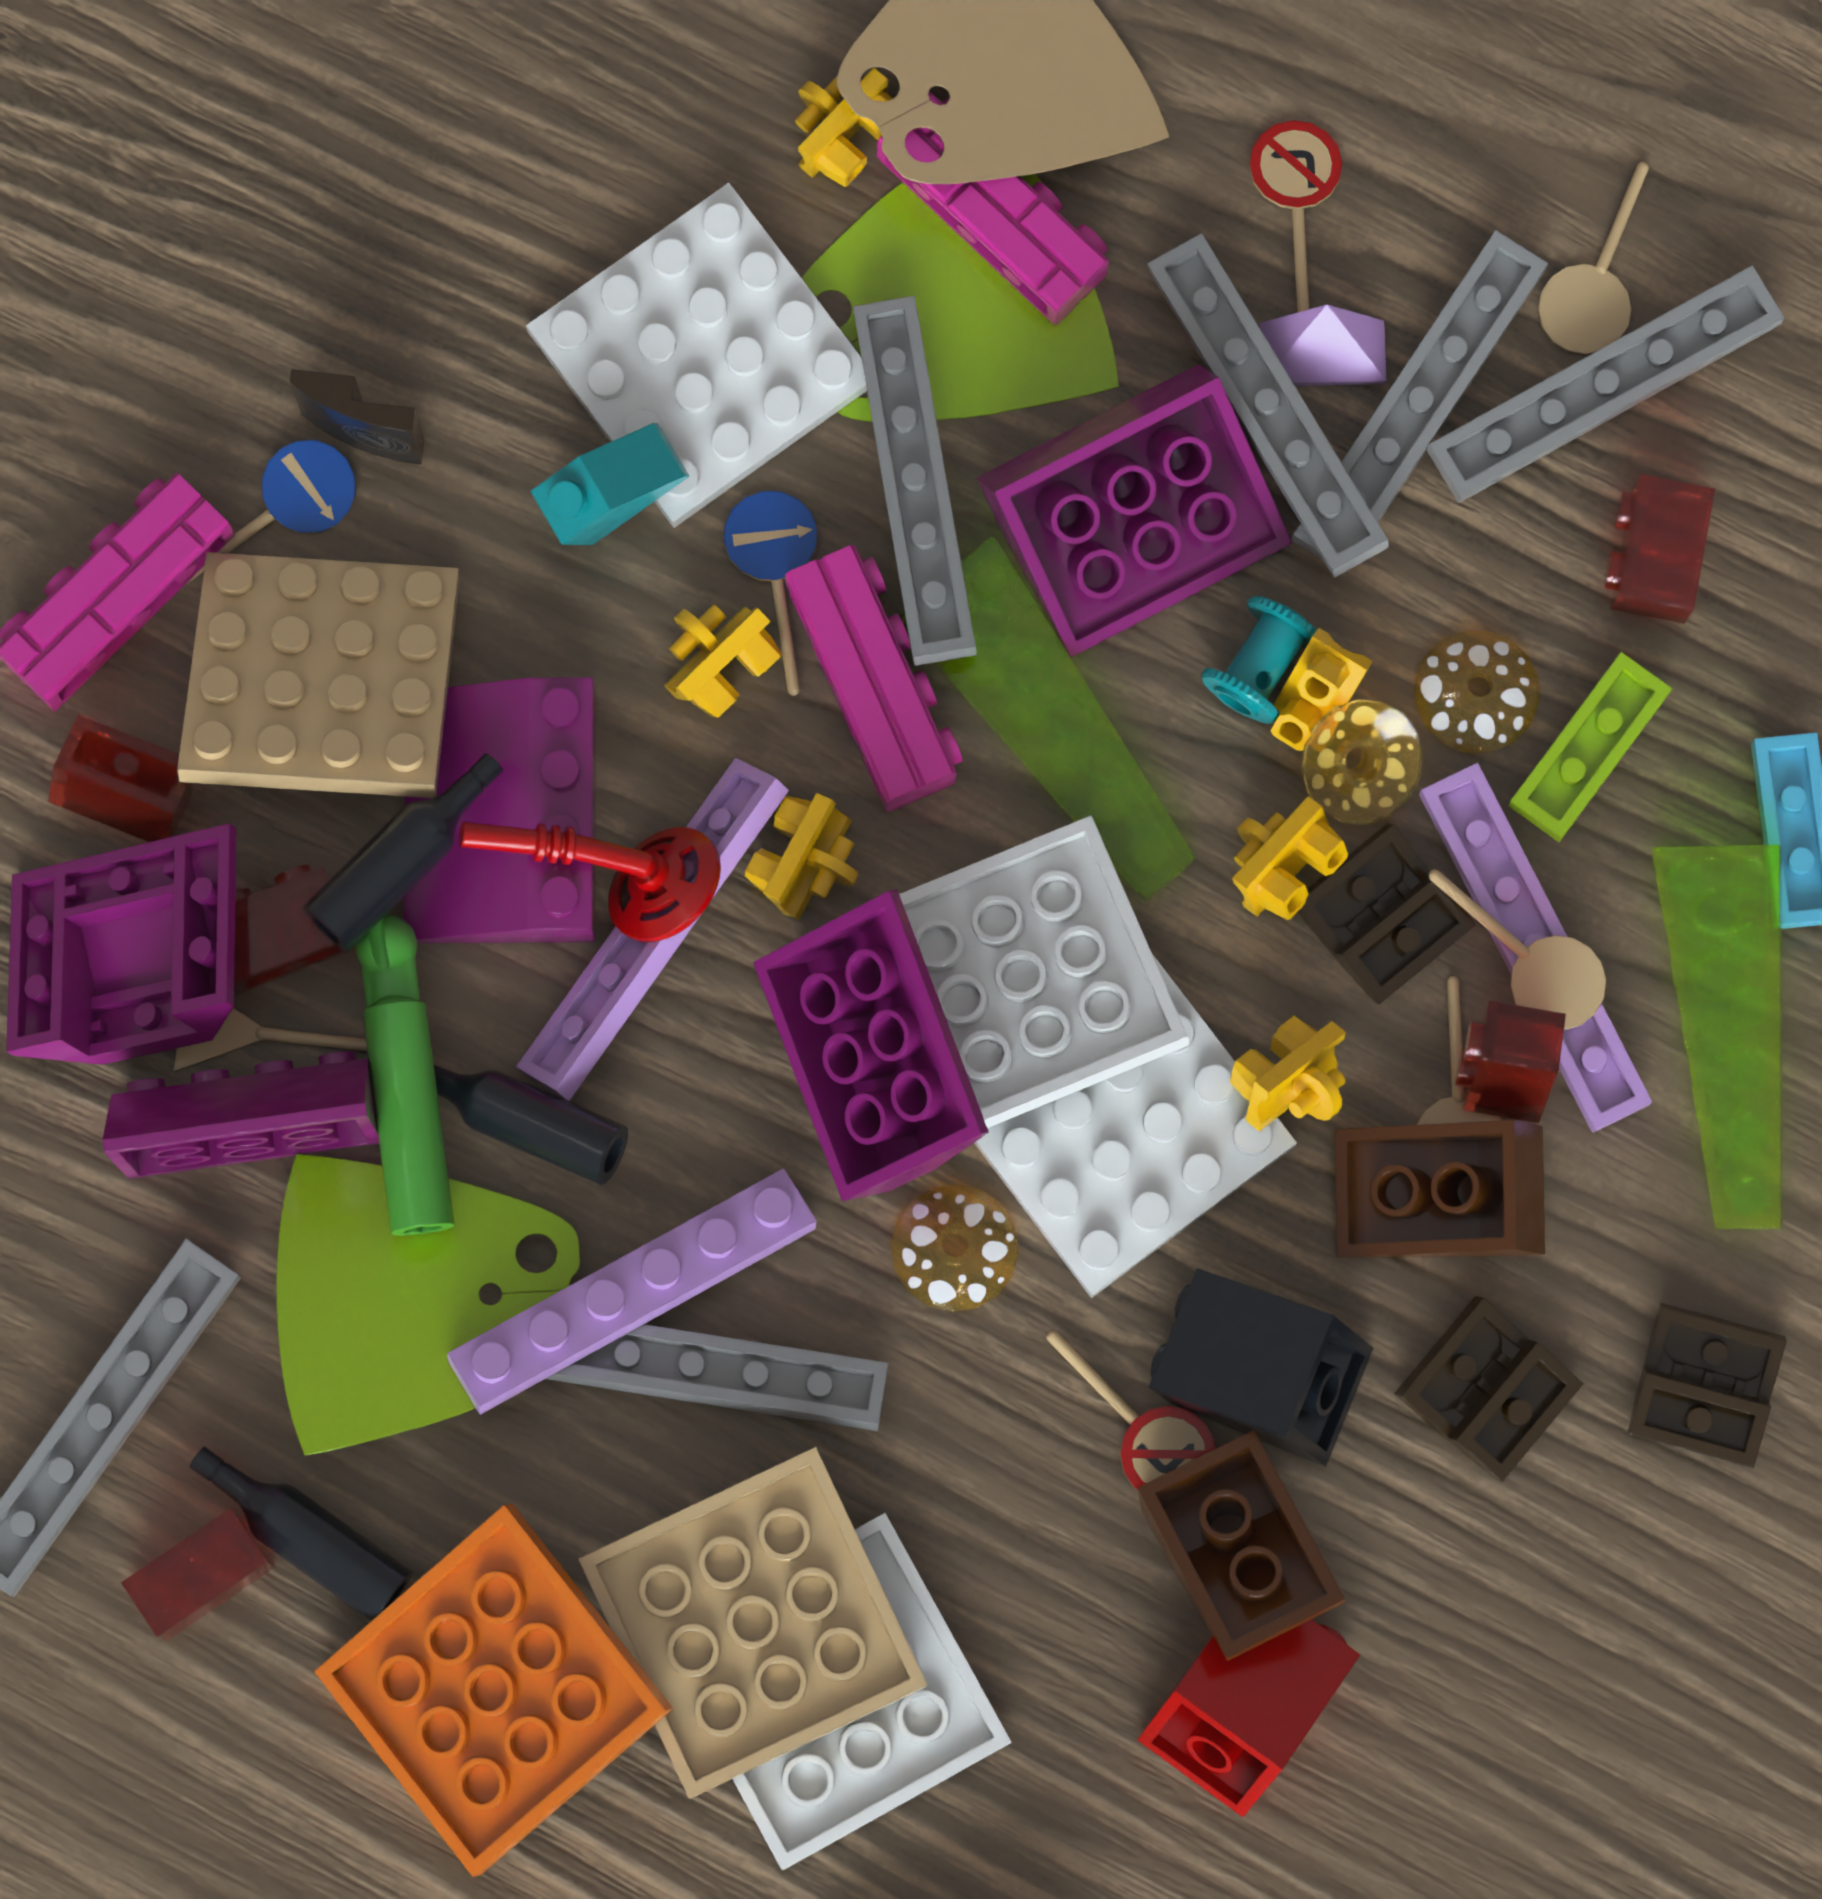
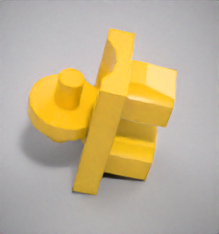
M873 68L861 80L863 92L869 98L882 102L893 99L888 94V79L876 68ZM837 76L825 89H822L814 82L807 81L798 91L807 108L796 118L795 123L804 132L809 133L820 120L822 122L798 147V151L803 157L799 162V167L812 178L821 171L825 176L843 187H847L867 164V156L855 147L849 139L861 126L877 140L882 136V133L874 122L855 114L845 99L839 104L837 103L843 97L837 87Z
M713 604L699 619L683 608L674 617V620L684 634L669 647V650L680 661H683L696 647L700 650L664 684L665 688L676 699L691 701L709 716L720 717L740 695L720 674V671L736 657L752 676L759 677L782 655L771 635L764 629L771 621L759 608L755 607L751 611L747 607H743L715 635L711 632L727 618L716 605Z
M1318 628L1273 704L1280 715L1270 730L1272 735L1297 751H1303L1307 744L1319 751L1339 719L1332 718L1333 712L1335 710L1344 712L1373 661L1364 655L1352 653L1342 648L1332 639L1329 633ZM1326 727L1328 729L1327 739L1322 743H1316L1315 739L1322 728Z
M816 793L812 802L791 796L784 797L774 816L773 826L779 833L792 838L787 849L781 857L761 848L754 853L745 870V877L761 890L783 914L798 921L812 895L825 900L835 881L851 887L859 876L854 868L845 863L854 846L852 841L844 837L852 821L835 808L836 803L832 799Z
M1308 796L1287 819L1276 812L1264 825L1249 817L1245 818L1238 825L1237 832L1246 845L1234 857L1236 863L1242 868L1232 879L1244 896V899L1241 901L1243 907L1258 917L1266 909L1286 920H1291L1305 905L1309 895L1305 884L1295 878L1298 872L1308 863L1324 876L1333 874L1348 857V852L1344 841L1329 826L1323 807Z
M1294 1015L1283 1023L1272 1037L1270 1050L1280 1057L1281 1061L1274 1065L1256 1049H1250L1238 1058L1233 1065L1230 1083L1249 1101L1245 1120L1260 1132L1288 1109L1296 1118H1302L1308 1113L1316 1119L1325 1121L1335 1116L1342 1108V1097L1339 1088L1345 1084L1343 1074L1337 1070L1338 1063L1335 1057V1046L1344 1040L1346 1032L1333 1021L1317 1031Z

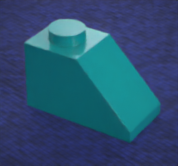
M652 423L578 456L530 492L562 545H594L690 476L660 425Z

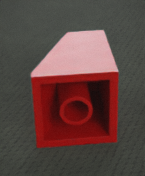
M1312 1619L1229 1661L1226 1660L1211 1635L1137 1741L1237 1814L1244 1817L1283 1770L1360 1657V1654L1349 1647L1342 1635L1336 1630L1325 1625H1319Z

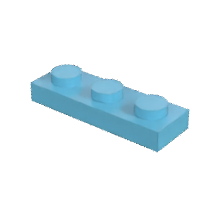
M1816 732L1755 738L1751 743L1774 929L1822 925V764L1818 734Z

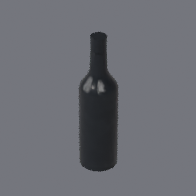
M485 753L468 769V772H465L444 793L432 799L412 801L405 805L302 907L303 912L312 924L337 948L348 953L450 852L454 845L456 827L462 813L484 791V788H487L503 772L500 764L492 756Z
M434 1065L438 1095L449 1100L457 1108L464 1123L472 1130L600 1185L607 1183L618 1168L628 1140V1128L625 1125L499 1071L487 1070L468 1075L458 1074Z
M205 1446L196 1454L189 1467L206 1480L211 1481L212 1484L238 1503L246 1516L250 1532L257 1540L370 1621L393 1603L408 1584L413 1571L294 1486L286 1483L267 1484L255 1481L229 1463H225V1460Z

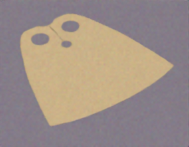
M889 0L854 42L845 56L837 76V87L854 113L874 122L882 133V151L894 168L903 177L919 183L959 184L1037 174L1123 153L1169 138L1164 119L1145 78L1128 49L1093 0ZM873 67H883L894 73L900 87L897 96L885 102L869 98L861 87V77L866 70ZM934 86L944 87L949 92V101L943 105L934 104L929 99V90ZM920 127L935 131L944 143L942 156L930 163L914 159L908 154L905 147V138L910 131Z

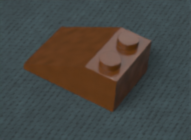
M1518 1120L1335 1129L1337 1257L1408 1258L1545 1255L1543 1126Z
M1255 1430L1138 1487L1141 1510L1172 1569L1227 1661L1345 1603L1342 1592Z

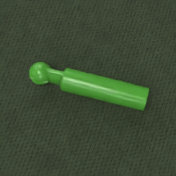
M387 914L354 946V950L361 964L366 1009L362 1013L390 1231L392 1235L409 1236L447 1230L454 1227L455 1223L426 1004L421 1001L415 960L418 941L413 928L405 919L393 914Z

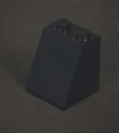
M1197 1268L1191 1284H1187L1178 1296L1175 1306L1176 1321L1168 1341L1162 1344L1154 1355L1151 1364L1152 1380L1149 1388L1170 1404L1187 1409L1192 1413L1243 1434L1255 1430L1260 1441L1326 1467L1374 1348L1333 1314Z

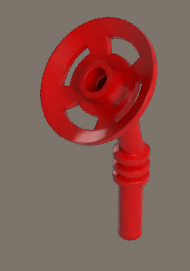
M463 821L460 827V847L532 855L534 862H542L544 856H546L548 863L555 864L558 858H560L562 865H570L574 859L616 870L608 895L610 917L615 926L624 935L635 941H661L689 927L711 902L720 879L721 863L715 845L703 833L688 827H674L657 832L639 843L634 849L576 834L574 827L568 826L564 832H561L559 825H552L550 830L547 831L546 825L538 823L535 829ZM696 850L699 862L698 873L695 882L691 883L684 881L686 865L682 856ZM629 876L627 887L631 900L624 910L621 903V891L625 877ZM676 901L679 902V905L669 913L655 919L644 920V914L663 911Z

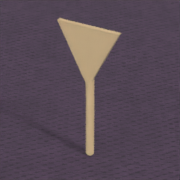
M233 1008L213 1041L177 1048L174 1072L263 1040L367 1052V1044L364 1038L262 1027Z

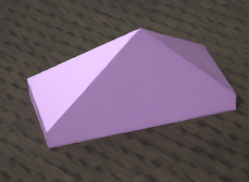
M1326 304L1259 323L1260 330L1295 386L1383 385L1387 382L1384 320Z

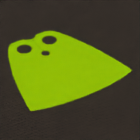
M1036 174L1020 176L1031 187L1036 182L1042 183ZM903 182L863 214L813 263L802 277V280L815 297L823 292L832 290L842 293L850 301L852 308L851 316L847 323L839 329L860 356L861 351L853 306L915 296L936 420L997 414L1074 399L1119 387L1114 349L1095 288L1058 325L1054 326ZM858 397L837 412L847 418L872 422L868 397Z
M296 1154L281 1214L276 1291L278 1338L283 1380L291 1418L304 1455L333 1451L440 1422L475 1409L474 1404L450 1366L447 1353L567 1288L571 1278L580 1267L579 1240L574 1228L561 1217L531 1203L449 1179L454 1227L420 1235H392L382 1165L324 1156ZM528 1235H545L555 1244L557 1250L556 1261L548 1270L540 1273L528 1272L517 1262L516 1248L520 1241ZM489 1283L500 1287L502 1293H509L502 1294L501 1300L493 1305L484 1304L479 1297L480 1289Z

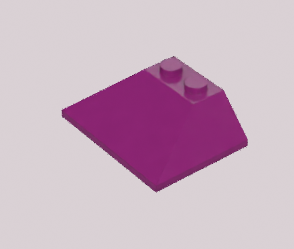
M228 823L13 874L6 1052L20 1057L104 1065L213 1041L234 1007L236 827Z

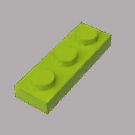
M1621 652L1511 799L1508 806L1560 843L1673 688Z

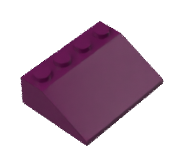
M1199 364L976 478L1003 537L1070 658L1292 544L1219 377Z
M593 677L521 678L448 687L436 796L444 793L465 772H468V769L485 753L492 756L500 764L503 772L487 788H484V791L462 813L456 827L454 845L450 852L404 897V919L413 928L418 943L595 942L596 865L574 859L570 865H562L560 858L553 864L547 862L546 856H544L542 862H534L532 855L459 846L460 827L463 821L535 829L537 824L541 823L546 825L547 831L550 830L552 825H559L561 832H564L568 826L574 827L576 834L596 839V691ZM405 796V805L412 801H421L432 798Z
M897 889L889 890L753 962L842 1202L894 1190L937 1169L989 1133Z
M341 1051L319 1056V1065L293 1069V1061L277 1060L255 1065V1074L230 1078L229 1070L213 1069L191 1074V1083L166 1087L165 1079L148 1078L129 1082L126 1084L127 1092L111 1094L102 1139L104 1153L128 1179L296 1156V1154L303 1155L379 1144L368 1058L357 1060V1054L354 1051Z

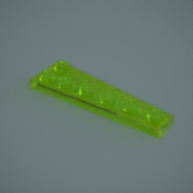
M991 536L961 562L977 655L934 663L1075 822L1092 815L1113 866L1142 899L1147 902L1194 862L1195 856L999 543ZM904 609V610H903L900 614H898V615L900 616V618H901V620H902V622H903V624H904V627H905L906 631L908 632L907 621H906V615H905V609Z
M1780 845L1653 847V861L1663 921L1668 936L1672 960L1671 968L1674 986L1677 990L1682 1020L1681 1028L1688 1055L1693 1085L1692 1093L1696 1117L1700 1126L1701 1146L1715 1228L1717 1230H1783L1782 848Z

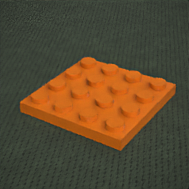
M505 1504L314 1671L472 1877L482 1875L674 1709L513 1504Z

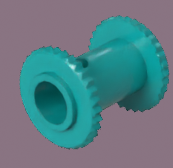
M1254 596L1249 598L1246 606L1258 621L1226 672L1224 673L1209 667L1203 670L1201 678L1204 685L1229 708L1256 721L1271 724L1276 722L1280 714L1276 707L1268 701V698L1299 649L1307 647L1317 629L1293 609L1272 599Z

